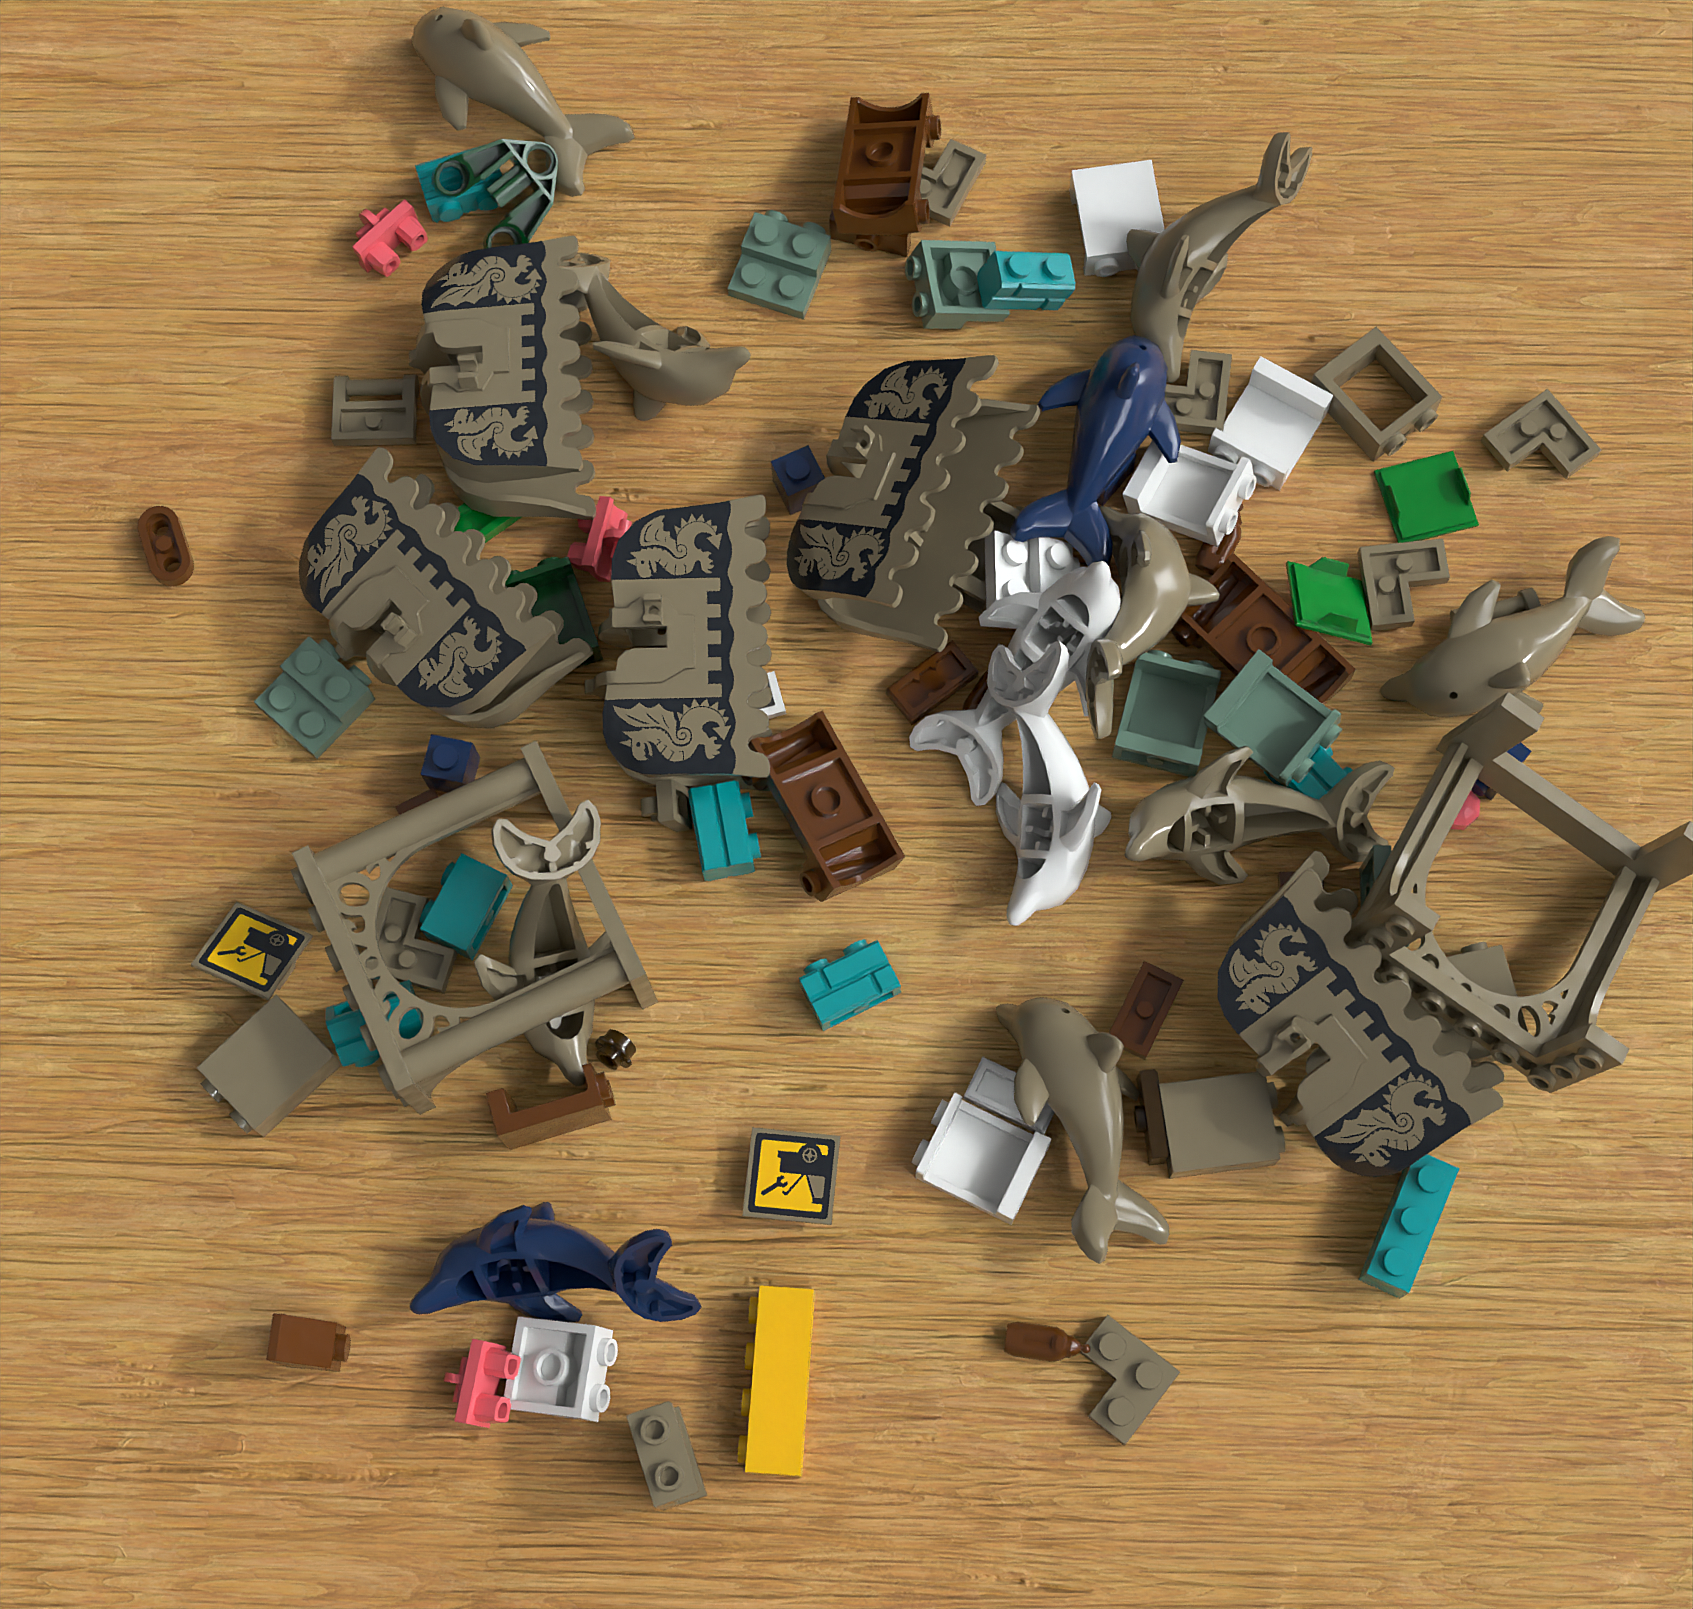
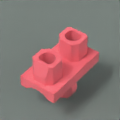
M404 199L391 212L384 207L379 213L374 215L368 209H364L359 214L364 226L355 233L359 240L352 248L360 259L359 265L367 273L374 269L388 277L401 263L399 256L393 250L399 244L404 243L412 252L417 251L427 242L428 237L417 219L413 206Z
M599 496L598 504L595 505L596 516L593 520L577 519L578 527L584 533H589L587 543L574 542L571 544L567 555L572 566L589 572L599 582H610L612 557L618 540L632 525V522L627 520L628 514L617 508L613 504L614 500L607 496Z
M472 1339L468 1358L462 1357L459 1373L445 1372L444 1382L456 1384L452 1402L458 1403L454 1421L490 1428L491 1423H506L511 1409L510 1398L496 1395L500 1378L514 1380L518 1375L521 1362L520 1356L506 1351L507 1346Z

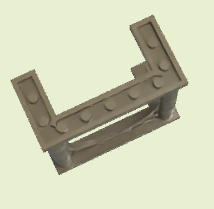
M1507 692L1442 737L1436 750L1442 753L1443 757L1357 916L1352 919L1351 928L1344 936V942L1347 946L1353 948L1364 943L1373 944L1378 947L1382 957L1381 964L1375 971L1381 975V979L1385 983L1394 979L1405 981L1411 989V997L1417 1000L1418 1005L1423 1010L1442 1017L1454 1026L1455 1031L1466 1039L1474 1040L1489 1050L1491 1056L1496 1061L1512 1066L1525 1075L1528 1082L1535 1088L1552 1093L1623 1064L1629 1048L1596 1026L1599 1009L1654 893L1693 874V822L1689 821L1642 847L1637 845L1506 752L1536 733L1544 720L1542 715ZM1477 779L1616 876L1570 969L1556 985L1539 994L1522 997L1507 996L1478 986L1451 964L1440 949L1432 933L1440 916L1429 909L1425 902L1429 870ZM1421 938V944L1417 950L1411 951L1405 947ZM1427 956L1434 962L1435 967L1422 959V957ZM1543 1003L1553 1006V1010L1549 1014L1542 1008ZM1494 1006H1498L1501 1009H1503L1506 1013V1017L1497 1010H1495ZM1520 1008H1525L1533 1016L1536 1023L1535 1036H1532L1519 1026L1518 1012Z
M537 741L521 747L524 758L318 853H314L308 845L292 852L298 867L291 869V873L302 894L305 893L309 902L314 904V906L308 908V912L317 931L320 933L326 930L332 945L325 947V950L334 970L337 972L343 969L349 984L343 986L342 989L353 1011L361 1010L366 1022L365 1025L360 1026L362 1036L369 1050L378 1049L384 1064L378 1066L377 1069L388 1092L392 1091L395 1098L401 1100L404 1107L410 1105L420 1115L436 1108L431 1094L434 1088L447 1075L479 1054L629 983L642 1009L658 1003L647 974L592 858L578 872L613 945L608 949L499 1000L468 1008L445 1007L420 999L399 984L383 960L377 939L379 905L389 881L411 856L435 842L539 794H542L559 831L572 818ZM380 866V876L374 881L366 875L358 873L367 869V872L370 874L374 868ZM347 885H360L368 890L370 895L369 901L359 907L348 906L343 898L341 889ZM363 917L365 921L364 930L359 933L353 932V930H357V927L347 918ZM357 946L366 948V950L359 953ZM370 959H377L378 966L373 970L367 969V962ZM379 979L376 987H374L372 980ZM393 993L398 996L400 1004L393 1010L390 1018H388L391 1005L388 1000L384 1002V999L388 994ZM419 1009L423 1014L424 1020L421 1030L415 1037L403 1039L399 1033L401 1019L408 1011ZM438 1017L446 1018L450 1025L443 1028L437 1027L440 1033L431 1037L435 1027L434 1019ZM461 1019H468V1020H466V1021L460 1023Z

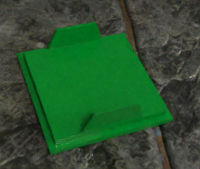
M1454 451L1374 470L1398 543L1422 541L1479 526L1470 500L1471 492L1462 467L1459 468Z
M1321 557L1310 566L1287 561L1286 569L1295 626L1371 646L1373 642L1362 581L1347 577L1349 564Z

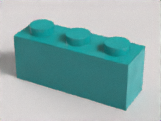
M1427 1154L1403 1169L1358 1278L1359 1281L1399 1299L1410 1293L1460 1168Z

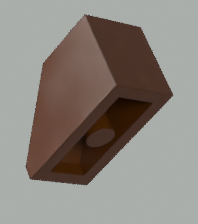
M273 1313L266 1360L288 1368L340 1372L341 1362H347L349 1357L351 1338L349 1334H345L346 1326L337 1322Z

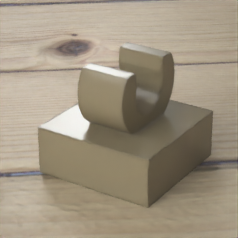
M672 778L656 781L657 796L641 799V815L643 817L651 816L652 822H658L675 832L691 830L689 788Z

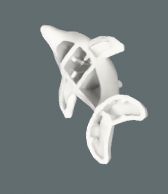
M1103 561L1094 562L1088 567H1078L1064 575L1044 592H1019L996 600L979 616L981 626L1016 629L1008 649L1012 652L1015 662L1022 671L1037 662L1053 642L1059 640L1064 644L1070 657L1068 670L1059 692L1075 681L1084 716H1089L1086 701L1087 657L1091 644L1095 640L1105 638L1113 626L1120 609L1119 587L1111 578L1109 566ZM988 688L977 709L945 710L926 716L914 726L909 737L910 747L916 751L937 749L957 755L968 777L971 800L976 806L985 805L998 791L1003 777L1002 729L1017 720L1016 715L998 704L990 695Z
M1059 640L1053 642L1042 657L1024 671L1015 662L1012 652L1004 645L999 644L992 653L988 667L987 684L990 695L998 704L1016 715L1022 743L1023 794L1021 800L1003 782L1000 783L996 792V815L1004 836L1016 848L1018 870L1007 907V920L1013 926H1018L1025 922L1035 911L1062 905L1078 889L1088 868L1094 838L1102 834L1111 819V812L1099 805L1101 795L1099 784L1094 782L1089 788L1077 756L1062 731L1048 714V710L1064 682L1069 666L1070 655L1067 647Z

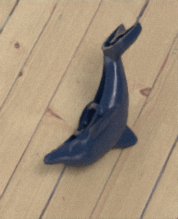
M1134 335L1116 341L1109 345L1091 369L1070 374L1049 386L1037 404L1041 411L1077 406L1067 487L1064 490L1042 497L1022 509L1011 526L1010 533L1014 541L1024 542L1039 537L1064 538L1081 554L1087 566L1100 561L1105 562L1109 566L1112 558L1113 542L1108 525L1098 506L1097 499L1147 436L1157 445L1168 463H1175L1178 460L1181 439L1175 417L1165 401L1168 366L1158 345L1147 338Z
M543 1202L534 1208L521 1205L501 1212L483 1227L473 1229L453 1240L439 1254L428 1283L414 1295L409 1305L410 1310L415 1314H430L445 1308L484 1300L508 1303L525 1316L536 1319L579 1322L582 1311L556 1293L569 1289L594 1288L617 1293L632 1312L644 1319L658 1322L683 1320L696 1315L702 1308L694 1294L679 1290L656 1277L660 1261L672 1246L668 1231L661 1229L643 1231L631 1237L614 1252L605 1243L588 1232L564 1222L555 1221L554 1210L549 1202Z

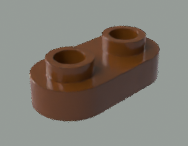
M154 506L147 509L140 516L137 528L150 571L157 581L165 586L174 587L182 585L189 580L194 571V561L182 523L175 512L168 507ZM161 527H168L166 534L162 536L156 535ZM172 563H180L176 571L168 572V567Z

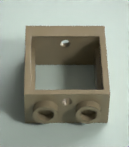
M1377 327L1373 328L1314 373L1311 381L1315 386L1333 395L1327 413L1373 462L1384 453L1388 456L1396 453L1406 443V436L1415 429L1419 432L1427 429L1437 419L1438 414L1436 411L1442 399L1438 391ZM1375 360L1417 403L1382 431L1372 423L1340 388Z

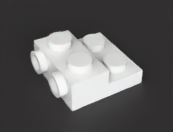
M995 530L985 537L986 609L994 601L1019 592H1044L1064 575L1080 567L1079 560L1073 557V546L1070 543L1050 537H1039L1019 542L1014 541L1009 534Z
M518 1317L511 1353L520 1356L521 1362L518 1375L514 1380L507 1379L504 1397L510 1398V1410L598 1422L599 1413L604 1412L610 1402V1390L604 1384L607 1366L614 1364L618 1353L617 1342L615 1339H612L613 1330L596 1325Z

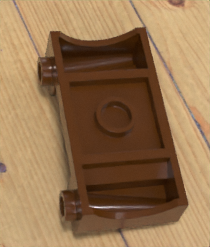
M921 93L912 102L899 107H881L868 103L860 97H851L832 207L838 233L894 236L920 233L922 224H929L928 199H922L920 183L925 148H932L934 140L941 139V119L939 115H933L929 93Z
M1234 553L1226 559L1222 566L1208 580L1220 594L1219 599L1216 602L1205 605L1186 607L1171 629L1174 637L1183 646L1188 648L1193 645L1198 649L1205 646L1235 676L1240 673L1254 654L1261 650L1273 660L1275 668L1323 705L1352 679L1356 670L1316 631L1295 626L1293 609Z
M823 710L786 731L769 737H757L750 740L748 743L749 749L763 753L768 758L770 774L767 778L741 777L747 785H753L758 791L766 788L770 789L808 857L802 865L803 872L800 874V881L804 891L809 896H815L817 900L823 902L894 870L905 858L904 853Z

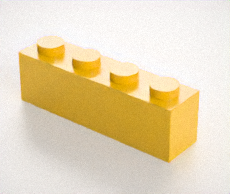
M759 1286V1297H750L748 1321L749 1324H756L755 1343L747 1342L745 1370H753L751 1389L743 1388L741 1416L749 1417L748 1435H740L738 1443V1463H746L745 1472L747 1474L802 1478L815 1304L814 1289Z

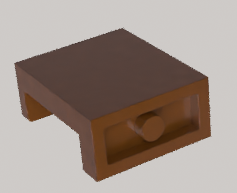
M591 1063L584 1064L582 1068L588 1086L586 1091L518 1111L516 1103L504 1088L486 1093L497 1136L510 1150L612 1120L608 1107L615 1106L616 1103L610 1082L606 1079L605 1073H597Z

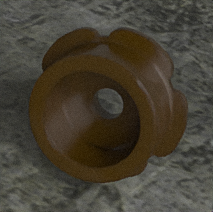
M610 1029L604 1036H600L595 1041V1046L598 1049L596 1056L608 1068L616 1070L619 1066L629 1068L632 1065L631 1058L636 1053V1047L623 1033Z

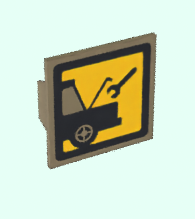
M236 902L193 960L191 966L269 1001L276 989L280 990L295 969L297 959L311 941L313 935Z
M752 1127L742 1216L832 1225L841 1136Z

